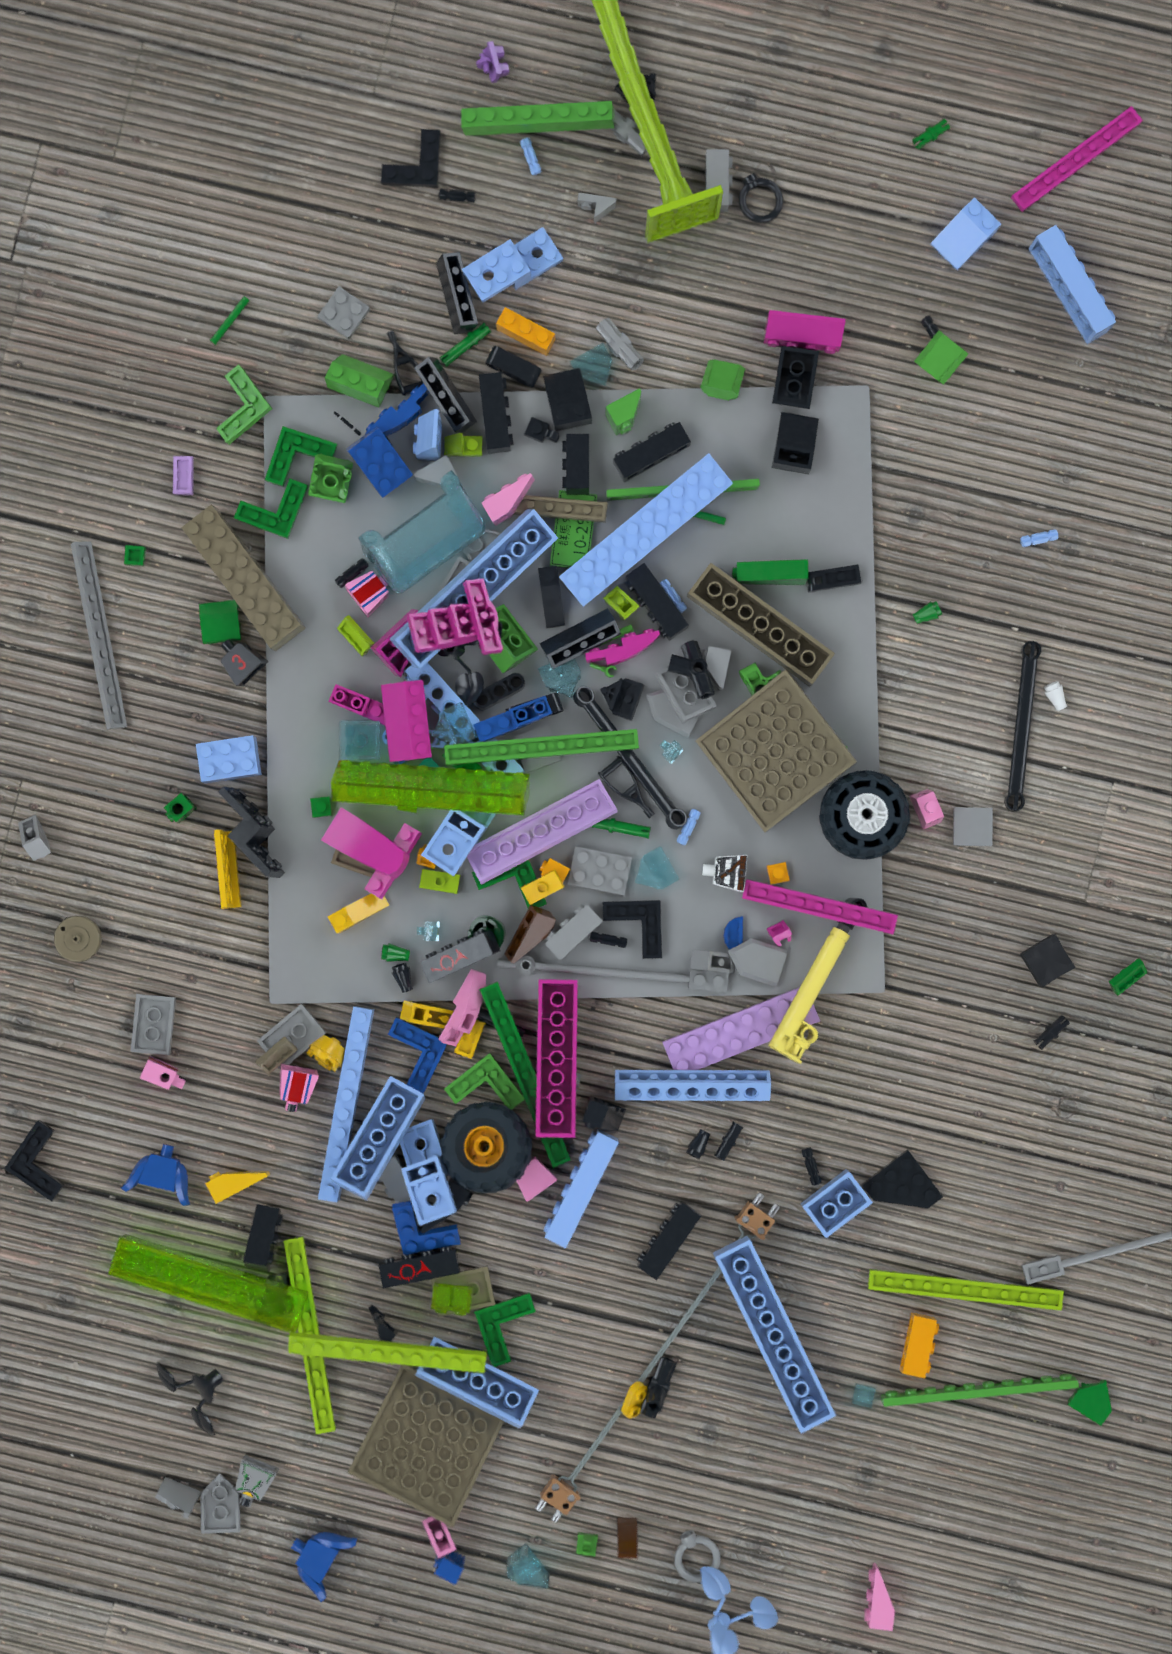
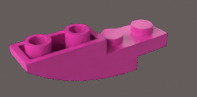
M647 629L643 631V634L636 635L635 632L625 634L624 638H621L622 646L612 644L608 645L607 649L604 650L593 648L588 651L589 653H585L586 662L606 660L607 667L625 662L645 651L659 638L660 633L659 631H654V629Z
M335 684L328 702L385 725L383 703Z

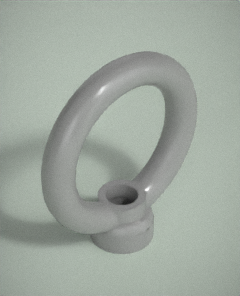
M694 1530L686 1531L680 1535L682 1542L676 1549L674 1563L677 1572L684 1579L695 1583L701 1582V1574L688 1572L682 1564L684 1551L687 1548L694 1547L696 1544H703L711 1550L713 1555L711 1567L719 1569L721 1561L720 1551L711 1539L704 1536H696Z

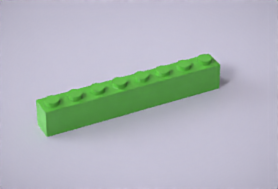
M612 101L464 108L461 109V128L465 136L614 128V107Z

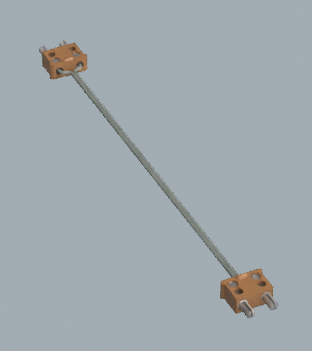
M761 1193L757 1194L752 1203L748 1200L738 1216L734 1217L739 1223L738 1228L742 1233L739 1239L748 1236L751 1239L759 1237L761 1240H764L765 1235L775 1222L773 1217L780 1207L774 1204L768 1213L758 1208L757 1206L764 1198V1195ZM741 1225L750 1232H752L754 1236H751L749 1234L744 1235V1230L741 1228ZM719 1267L638 1381L642 1383L645 1381L721 1274ZM624 1401L570 1477H557L555 1474H551V1479L541 1491V1500L535 1509L541 1512L548 1502L557 1509L551 1518L555 1523L562 1514L567 1515L576 1501L581 1499L574 1479L621 1415ZM562 1479L571 1480V1483L574 1486V1488Z

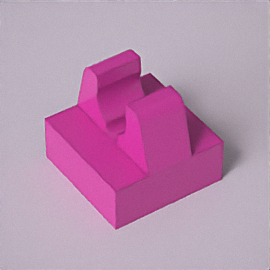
M784 920L767 928L768 934L777 946H782L780 941L785 938L788 942L791 941L792 933Z

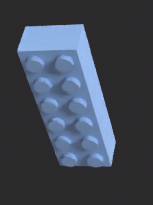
M1055 225L1036 236L1029 247V251L1085 342L1089 344L1106 334L1116 323L1115 315L1111 310H1108L1104 297L1095 289L1093 279L1087 276L1083 263L1078 261L1075 256L1074 248L1068 245L1065 240L1064 232Z
M390 1076L331 1177L332 1182L367 1201L425 1100L424 1094Z
M597 1129L596 1132H591L588 1138V1144L590 1145L587 1150H582L579 1156L580 1164L578 1167L574 1166L570 1174V1179L572 1180L570 1184H565L561 1192L563 1198L561 1202L557 1200L552 1210L554 1216L552 1219L548 1218L543 1231L545 1232L546 1239L564 1248L567 1247L619 1143L618 1138L600 1129Z
M436 1337L432 1339L429 1345L458 1349ZM487 1363L485 1364V1373L418 1367L415 1376L517 1428L523 1426L539 1391Z

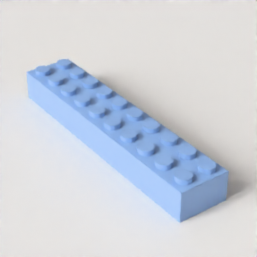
M708 453L560 575L559 578L584 607L733 484L732 481Z
M534 509L525 510L417 613L428 612L429 609L448 608L450 604H469L463 585L465 580L484 579L489 600L492 602L551 546L558 537ZM408 622L389 639L413 667L421 669L441 650L416 653Z
M745 1236L713 1252L719 1268L800 1433L835 1417L836 1415L749 1237Z

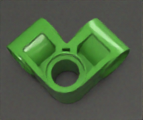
M756 662L739 670L740 677L747 686L751 696L756 693V687H764L782 673L779 670L768 677H764Z

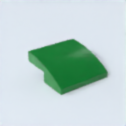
M235 600L199 604L203 645L225 642L228 639L231 641L241 640L239 608Z

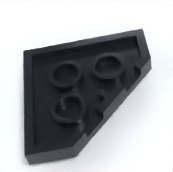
M909 1150L904 1151L861 1184L870 1197L878 1202L928 1209L943 1198Z

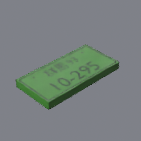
M559 490L558 498L597 501V495L595 494L566 495V491ZM556 518L554 534L558 539L552 544L550 566L569 569L585 556L591 548L594 522Z

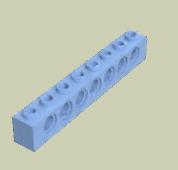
M427 662L421 669L414 668L413 665L405 670L407 674L405 679L407 681L420 680L425 675L430 677V682L424 685L425 700L429 699L433 703L431 708L437 714L442 713L445 719L443 721L450 729L454 727L458 731L456 735L463 743L465 741L477 743L471 740V735L476 732L473 724L481 721ZM435 690L443 691V696L440 699L433 698ZM448 704L456 706V710L451 714L445 711ZM461 718H466L469 723L467 727L461 728L458 726V721ZM493 738V739H490V740L485 741V742L498 741V740H497L496 738ZM505 760L507 768L503 771L496 768L499 761L482 762V765L488 771L493 770L496 773L494 778L501 786L505 784L508 787L525 772L516 760Z
M615 1070V1100L770 1101V1070Z

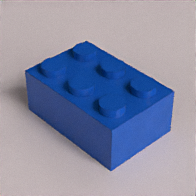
M377 426L346 449L382 498L413 476L412 472Z

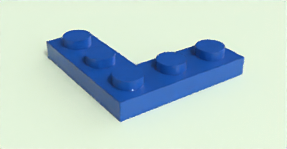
M396 1017L388 1035L422 1051L406 1085L424 1094L447 1044L442 1043L439 1037Z
M411 1201L392 1204L403 1255L461 1244L457 1224L430 1229L423 1234L418 1230Z

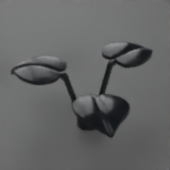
M498 621L497 629L501 640L502 624ZM479 640L444 648L437 653L442 657L454 656V659L467 670L468 674H461L455 682L456 693L465 705L474 703L484 689L482 674L479 672L472 673L471 669L460 659V656L465 653V646L478 644L481 649Z
M157 1362L159 1378L168 1390L175 1392L176 1388L178 1389L192 1383L199 1390L203 1399L197 1408H191V1415L202 1431L214 1436L215 1433L211 1421L201 1411V1407L205 1401L209 1404L213 1402L214 1389L224 1381L222 1375L214 1369L206 1376L204 1374L201 1376L194 1374L192 1375V1380L178 1384L172 1374Z

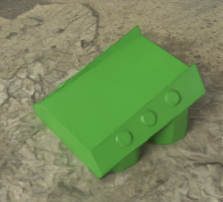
M939 330L914 362L944 385L969 353Z
M715 359L709 360L701 384L702 391L714 398L728 401L736 399L739 396L745 368L739 364Z
M323 454L315 455L308 495L346 503L353 462L348 459L345 460Z

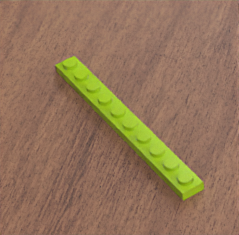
M304 1236L285 1239L284 1247L299 1333L320 1335ZM303 1355L316 1434L333 1432L336 1430L324 1357Z
M869 1269L867 1287L868 1290L1061 1311L1064 1293L1063 1290L876 1269Z
M290 1332L288 1353L478 1373H485L487 1354L485 1351Z

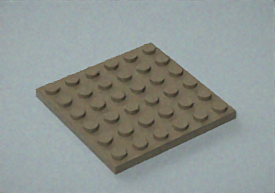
M786 669L695 741L764 832L770 830L857 763L854 756Z
M401 1365L347 1473L453 1528L504 1421L415 1376L417 1370L407 1365Z

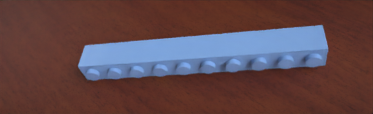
M354 1006L352 1010L318 1195L319 1200L336 1203L340 1200L342 1187L333 1183L331 1177L350 1146L375 1009Z

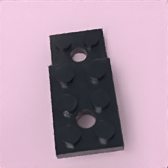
M223 786L218 793L243 818L228 837L266 877L280 878L285 873L281 869L282 865L276 859H272L268 855L269 851L261 845L275 830L271 825L272 821L267 816H262L259 813V807L246 799L247 795L239 788L234 789L233 787Z

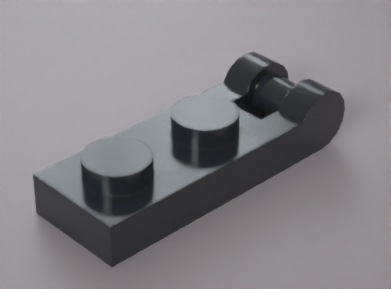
M859 565L808 572V593L861 584ZM821 577L822 584H816L815 578Z

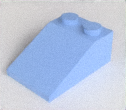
M974 197L931 242V245L958 270L998 231L1001 223Z
M434 409L418 418V424L414 425V435H417V442L413 443V454H416L417 460L437 461L440 459L442 420L439 409Z

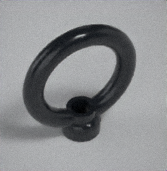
M755 173L750 174L742 180L744 186L739 194L740 209L744 216L752 222H770L780 214L783 208L782 192L773 181L766 178H757ZM758 186L768 187L776 197V205L773 211L763 216L752 213L746 203L748 192Z

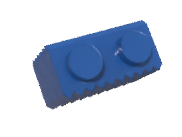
M455 1551L439 1559L436 1556L433 1565L436 1568L434 1574L456 1585L464 1569L465 1556L458 1554V1552L455 1553Z

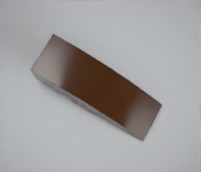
M617 1517L618 1558L638 1559L637 1518Z

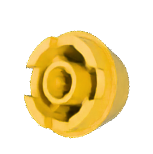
M323 1035L309 1045L310 1048L307 1051V1055L309 1057L314 1055L315 1060L323 1068L329 1071L332 1069V1071L336 1072L342 1066L345 1049L336 1038Z

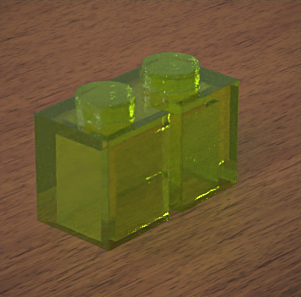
M434 1283L431 1309L439 1314H446L447 1311L455 1312V1315L466 1316V1313L471 1311L473 1286Z

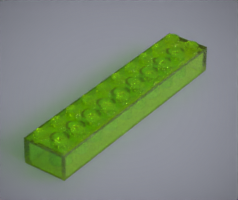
M339 760L331 780L332 801L525 815L530 795V774Z
M128 1234L119 1237L108 1273L110 1276L288 1333L295 1332L298 1329L309 1293L308 1291Z

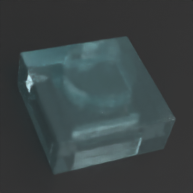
M856 1383L852 1404L872 1408L875 1387Z

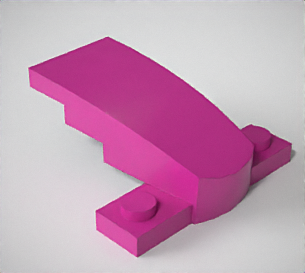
M484 579L465 580L463 583L469 604H450L448 608L429 609L428 612L408 614L407 620L416 653L454 647L479 640L483 655L501 653L503 651L497 629L498 613L489 600Z
M341 807L321 841L360 863L375 869L374 874L364 889L383 899L394 879L399 877L406 869L410 858L409 854L422 833L404 823L394 841H391L378 830Z

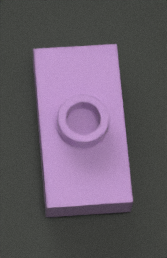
M173 456L174 495H193V456Z

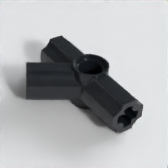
M694 640L687 641L681 645L684 657L672 654L668 672L688 676L693 681L698 699H707L715 694L707 671V662L703 659L698 642ZM694 668H700L702 671L697 672Z
M663 1356L660 1358L654 1376H651L648 1383L647 1396L643 1401L640 1413L650 1418H656L657 1413L661 1412L677 1362Z

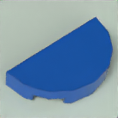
M743 916L729 921L724 929V943L728 949L743 943Z

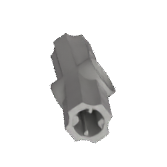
M614 110V128L611 129L619 141L624 144L627 143L640 156H643L647 150L639 136L640 131L636 123L629 117L624 118Z
M609 318L602 320L596 326L598 333L608 343L607 346L617 358L620 357L631 371L637 370L641 366L644 358L632 346L630 339L623 332L621 333Z

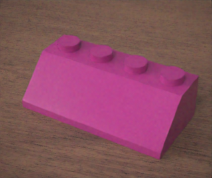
M769 310L765 326L764 344H768L770 347H779L781 345L814 351L823 350L827 354H834L840 350L846 319Z
M423 680L381 685L389 762L432 757Z

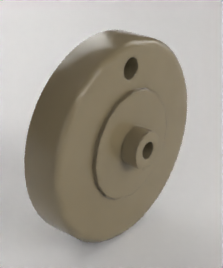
M72 916L63 920L58 925L54 934V944L57 952L64 959L71 962H83L91 959L97 954L102 943V934L98 925L90 918L84 916Z

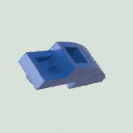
M424 384L420 387L416 386L412 390L407 401L403 400L398 405L397 411L392 406L389 409L385 408L380 413V418L375 423L369 424L365 434L377 426L385 436H389L414 421L422 413V409L419 406L420 403L430 394Z
M542 696L473 725L479 741L485 742L551 715L552 711L546 696Z

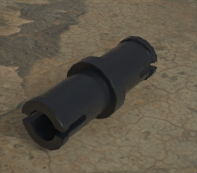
M1060 1015L1050 1026L1047 1025L1045 1031L1033 1042L1037 1046L1043 1040L1038 1048L1043 1050L1053 1039L1059 1037L1058 1034L1070 1022L1066 1019L1060 1024L1065 1019L1063 1015Z
M732 1122L726 1136L722 1137L721 1140L723 1141L714 1156L725 1162L731 1148L736 1145L735 1141L743 1129L742 1126Z

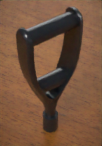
M392 330L387 335L394 348V375L401 394L405 396V394L412 392L416 386L420 387L424 383L421 380L410 385H402L397 366L410 363L413 367H416L418 364L399 346L397 337Z
M616 756L617 758L601 772H598V775L615 793L639 805L650 819L655 813L644 803L639 785L632 771L620 756ZM621 764L627 769L634 781V784L624 793L619 792L605 779ZM637 792V798H631Z

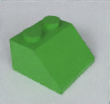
M640 388L606 406L605 416L615 435H625L631 431L641 402L642 391Z

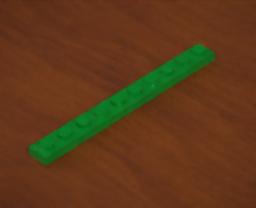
M494 982L479 990L536 1126L537 1076L498 982ZM540 1137L553 1168L571 1160L562 1138Z

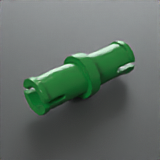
M942 119L934 126L927 127L925 132L916 138H913V144L921 141L915 148L919 150L929 142L937 140L938 136L950 129L949 124L942 127L948 121Z

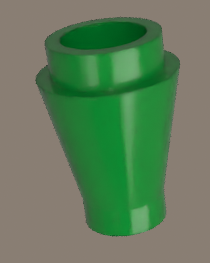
M930 601L912 615L916 623L919 624L939 619L942 612L937 601Z
M390 943L388 945L383 944L381 959L385 960V962L408 961L410 950Z

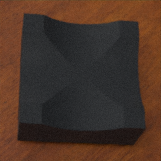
M1056 934L1048 936L1020 953L1039 987L1048 985L1056 978L1076 968L1063 949Z

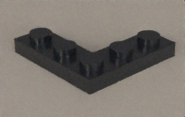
M421 129L419 166L382 164L381 185L438 188L440 130Z
M660 900L603 902V921H642L643 959L662 958Z
M37 1120L4 1169L52 1202L65 1184L33 1163L55 1132L47 1124Z

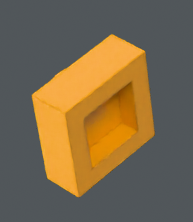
M786 862L766 866L770 885L790 881Z

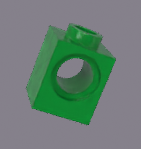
M180 793L164 807L167 811L165 813L166 817L171 822L175 821L177 823H181L197 809L183 793ZM178 804H181L183 806V811L181 814L177 815L175 813V807Z

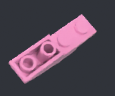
M473 969L468 973L453 1000L457 1007L439 1037L442 1043L456 1047L464 1032L470 1034L483 1001L479 989L486 986L485 973Z

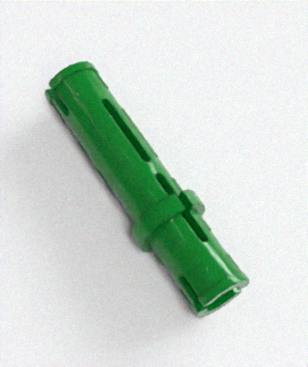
M483 322L473 332H468L463 340L440 356V360L448 367V365L471 347L477 346L481 339L491 333V330Z
M615 818L604 819L592 825V828L608 830L609 833L618 832L649 839L651 830L650 826L616 821Z

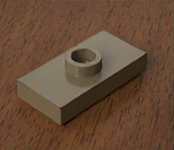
M284 1036L255 1062L269 1075L298 1049Z

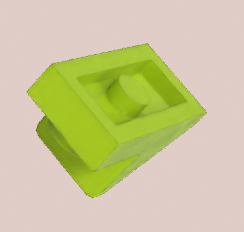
M463 433L444 436V456L482 457L483 437L463 436Z
M618 586L603 598L616 611L622 621L639 608V605Z

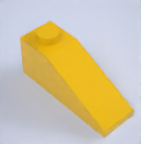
M369 894L329 915L328 919L336 933L340 934L390 905L385 896L383 899H380L373 894Z
M404 1000L400 1019L444 1029L454 1010Z
M243 1171L225 1172L223 1174L217 1172L209 1176L210 1181L205 1184L217 1204L270 1175V1172Z

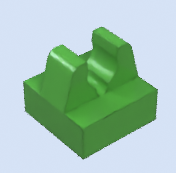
M578 1532L576 1554L595 1556L598 1534Z

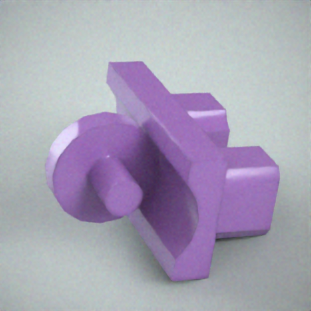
M493 41L487 42V47L483 49V53L479 54L480 59L476 62L477 68L483 69L484 73L489 72L491 83H495L500 77L507 76L509 67L507 63L499 64L498 59H503L504 57L503 46H494Z

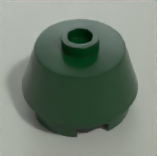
M482 915L474 919L468 930V939L474 937L472 933L481 929L484 932L492 930L500 948L506 936L503 923L489 915Z

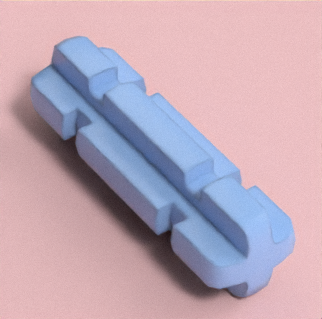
M530 138L522 139L520 141L528 166H530V172L532 175L539 174L541 168Z
M1054 529L1048 532L1031 534L1030 536H1022L1020 538L1022 547H1027L1031 544L1036 545L1049 540H1057L1058 532Z
M664 579L659 584L679 612L683 613L687 606L684 602H681L680 596L671 587L670 582Z
M691 809L688 815L689 818H687L681 830L682 833L677 838L679 844H687L688 836L691 835L697 823L696 819L698 820L701 814L700 811Z

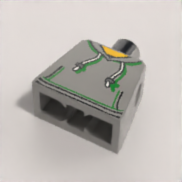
M245 1455L240 1464L235 1491L243 1494L240 1504L245 1507H251L253 1499L261 1501L278 1473L279 1468Z

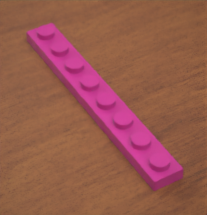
M1132 106L1014 193L1011 199L1024 212L1139 126L1143 120Z
M746 879L742 896L743 899L894 934L898 919L897 914Z

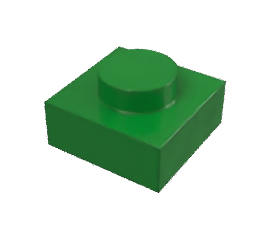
M125 545L124 565L144 567L146 548L144 546Z
M330 796L310 798L312 818L332 816Z

